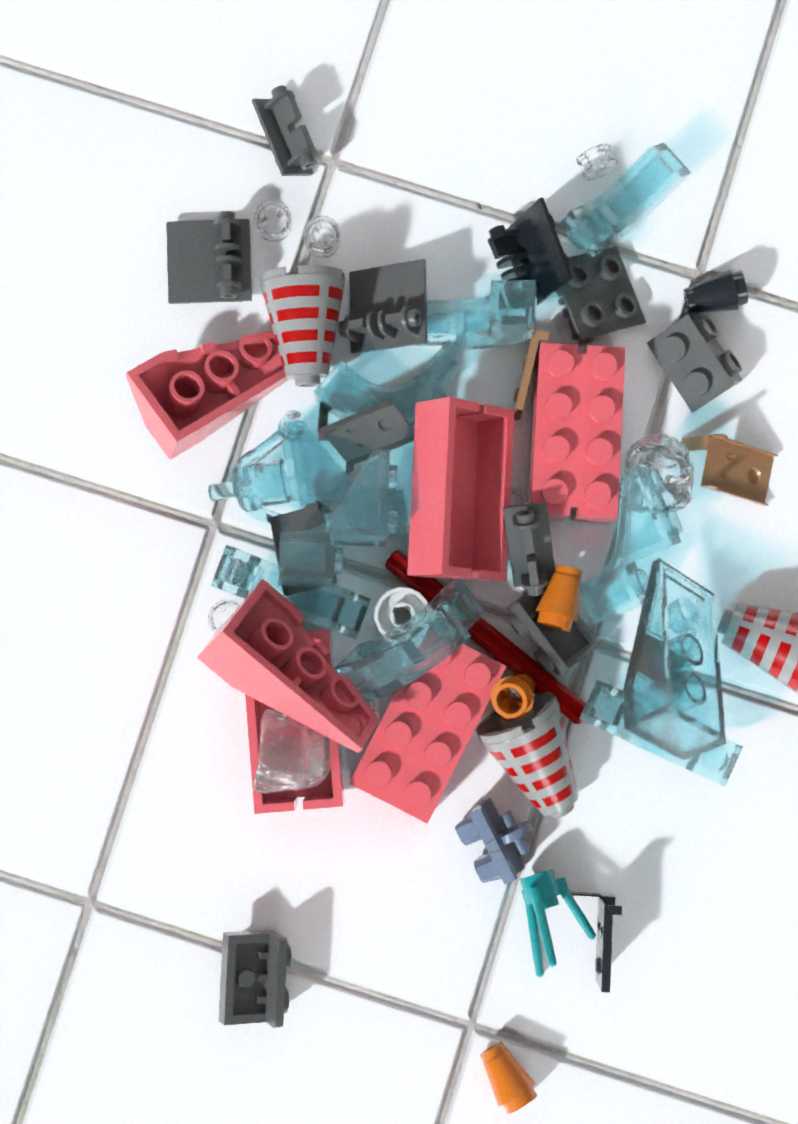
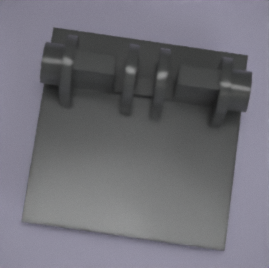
M221 211L218 213V219L166 222L169 304L252 301L250 219H235L234 212Z
M617 246L568 257L573 278L556 291L558 298H560L557 302L559 306L566 305L567 308L562 314L563 317H571L568 320L572 332L571 338L572 340H577L579 346L593 342L596 336L646 323Z
M425 259L349 272L350 315L345 316L344 320L339 321L338 331L341 337H347L350 340L351 354L428 343Z

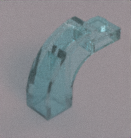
M664 142L651 146L606 191L594 200L570 210L559 223L567 230V237L571 243L577 248L585 250L587 254H591L594 258L616 243L647 217L692 172Z
M491 280L490 295L469 300H427L428 343L416 346H457L459 350L509 346L530 339L536 332V280Z
M448 339L417 376L408 382L395 386H381L371 383L340 360L314 390L315 400L337 418L344 419L391 399L408 423L413 425L415 424V405L417 402L447 396V393L438 384L441 382L446 386L459 372L462 366L457 362L460 360L462 350Z
M229 545L225 546L211 583L212 587L245 599L254 587L264 579L283 595L277 564ZM334 584L284 596L298 608L305 618L304 621L357 639L371 600Z
M462 578L452 580L411 619L379 638L359 643L334 669L339 676L349 677L366 702L381 698L411 683L452 654L471 636L468 630L486 612Z
M600 680L596 681L579 718L585 723L724 787L727 785L743 746L734 741L675 717L631 693Z

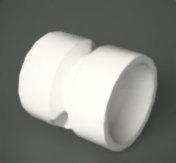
M397 587L387 591L379 598L375 607L374 620L379 633L386 640L394 644L407 645L417 641L425 634L430 624L431 611L427 600L419 592L411 588Z

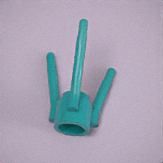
M553 869L520 879L523 888L521 893L526 906L535 974L538 977L544 975L539 930L549 966L554 967L557 964L545 909L559 905L558 895L562 896L587 937L591 940L596 937V933L570 893L565 877L556 879Z

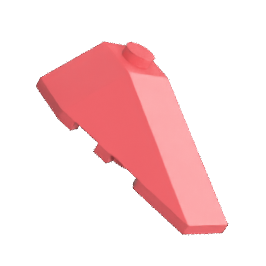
M273 330L242 336L241 340L217 345L215 342L201 344L200 348L177 352V349L164 351L126 372L127 381L144 424L170 460L209 437L289 380L284 372Z
M262 579L218 629L197 658L231 687L359 753L363 750L380 719L349 677L339 676L325 657L330 653L322 641L315 643L301 623L305 618L298 608Z

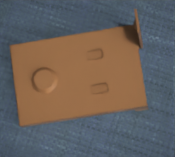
M492 326V332L530 340L528 353L524 359L520 387L516 388L513 399L516 403L514 419L521 420L539 340L548 341L550 332L533 329L532 335Z
M724 434L682 438L679 452L707 450L700 487L758 505L769 506V504L765 503L773 457H778L777 454L729 439Z

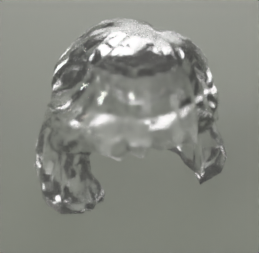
M650 433L636 440L629 447L625 458V470L619 481V499H622L626 510H635L639 513L650 511L651 514L666 515L678 512L691 502L693 498L694 465L687 446L677 438L670 437L665 433Z
M266 709L260 720L262 724L261 744L259 745L260 755L253 789L259 793H276L303 790L322 783L328 775L332 764L330 739L277 710Z

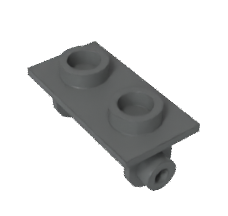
M280 85L271 91V99L253 98L251 100L281 175L312 176L314 174L312 167L317 164L316 157L318 151L313 145L306 125H299L297 128L294 126L302 118V115L295 101L293 91L288 90L285 85Z
M539 502L503 507L514 587L526 589L527 594L530 596L542 595L545 592L544 587L547 586L553 573H555L547 503Z

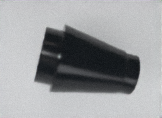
M728 269L689 288L683 289L688 314L693 312L739 310V305L748 303L747 286L741 270L731 272Z

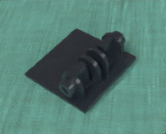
M543 197L539 198L507 229H505L504 225H498L488 231L490 238L487 242L492 250L494 259L503 258L496 263L497 268L513 267L503 272L500 276L505 281L504 285L511 304L516 305L517 310L527 307L529 311L533 310L573 278L569 259L563 251L555 230L554 219L549 213Z

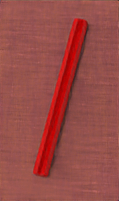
M397 549L389 556L385 562V567L409 588L419 592L433 608L500 663L507 666L506 668L515 675H529L535 682V692H550L553 696H556L561 713L574 724L579 725L586 719L591 711V707L552 674H548L540 664L435 578L408 576V556L401 550Z

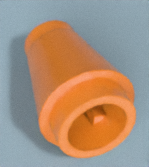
M565 565L556 566L555 573H553L535 610L539 613L537 623L562 631H571L573 622H578L581 570Z
M518 674L498 680L491 690L490 697L495 711L502 717L511 720L525 717L531 711L534 703L536 688L534 680L526 674Z
M502 1041L492 1045L480 1054L498 1106L503 1105L507 1114L521 1109L537 1097V1093L533 1088L535 1081L510 1051L505 1048Z

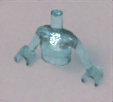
M297 410L286 412L279 421L278 430L257 447L237 458L232 470V481L210 484L208 486L210 500L236 498L239 506L247 515L267 524L270 523L267 522L266 513L271 516L280 515V513L265 509L264 507L290 503L291 488L286 465L283 459L267 462L259 461L286 440L294 441L299 439L305 430L292 431L287 427L286 421L299 418L301 413Z

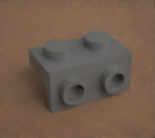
M697 312L685 315L647 342L650 350L692 413L743 381L739 375V372L742 371L739 361L730 350L724 352L716 340V337L719 336L716 326L708 316L703 315L701 317Z
M525 593L507 607L512 613L507 620L521 639L527 635L538 648L533 652V655L548 674L554 670L557 675L563 676L569 671L570 667L601 645L579 615L578 622H573L570 632L537 623L539 613L535 610L543 594L530 596Z
M273 930L223 932L218 1019L221 1024L225 1026L266 1022L273 1028L283 1027L284 1014L289 1009V993L285 987L286 969H289L292 959L291 948L286 937Z

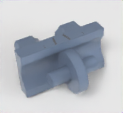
M488 798L480 802L468 816L455 826V830L465 846L482 839L488 851L487 854L476 858L473 862L474 869L482 883L502 879L505 885L518 878L517 874L525 868L520 855L530 850L523 837L533 830L529 820L517 824L511 811H507L499 816L492 799Z

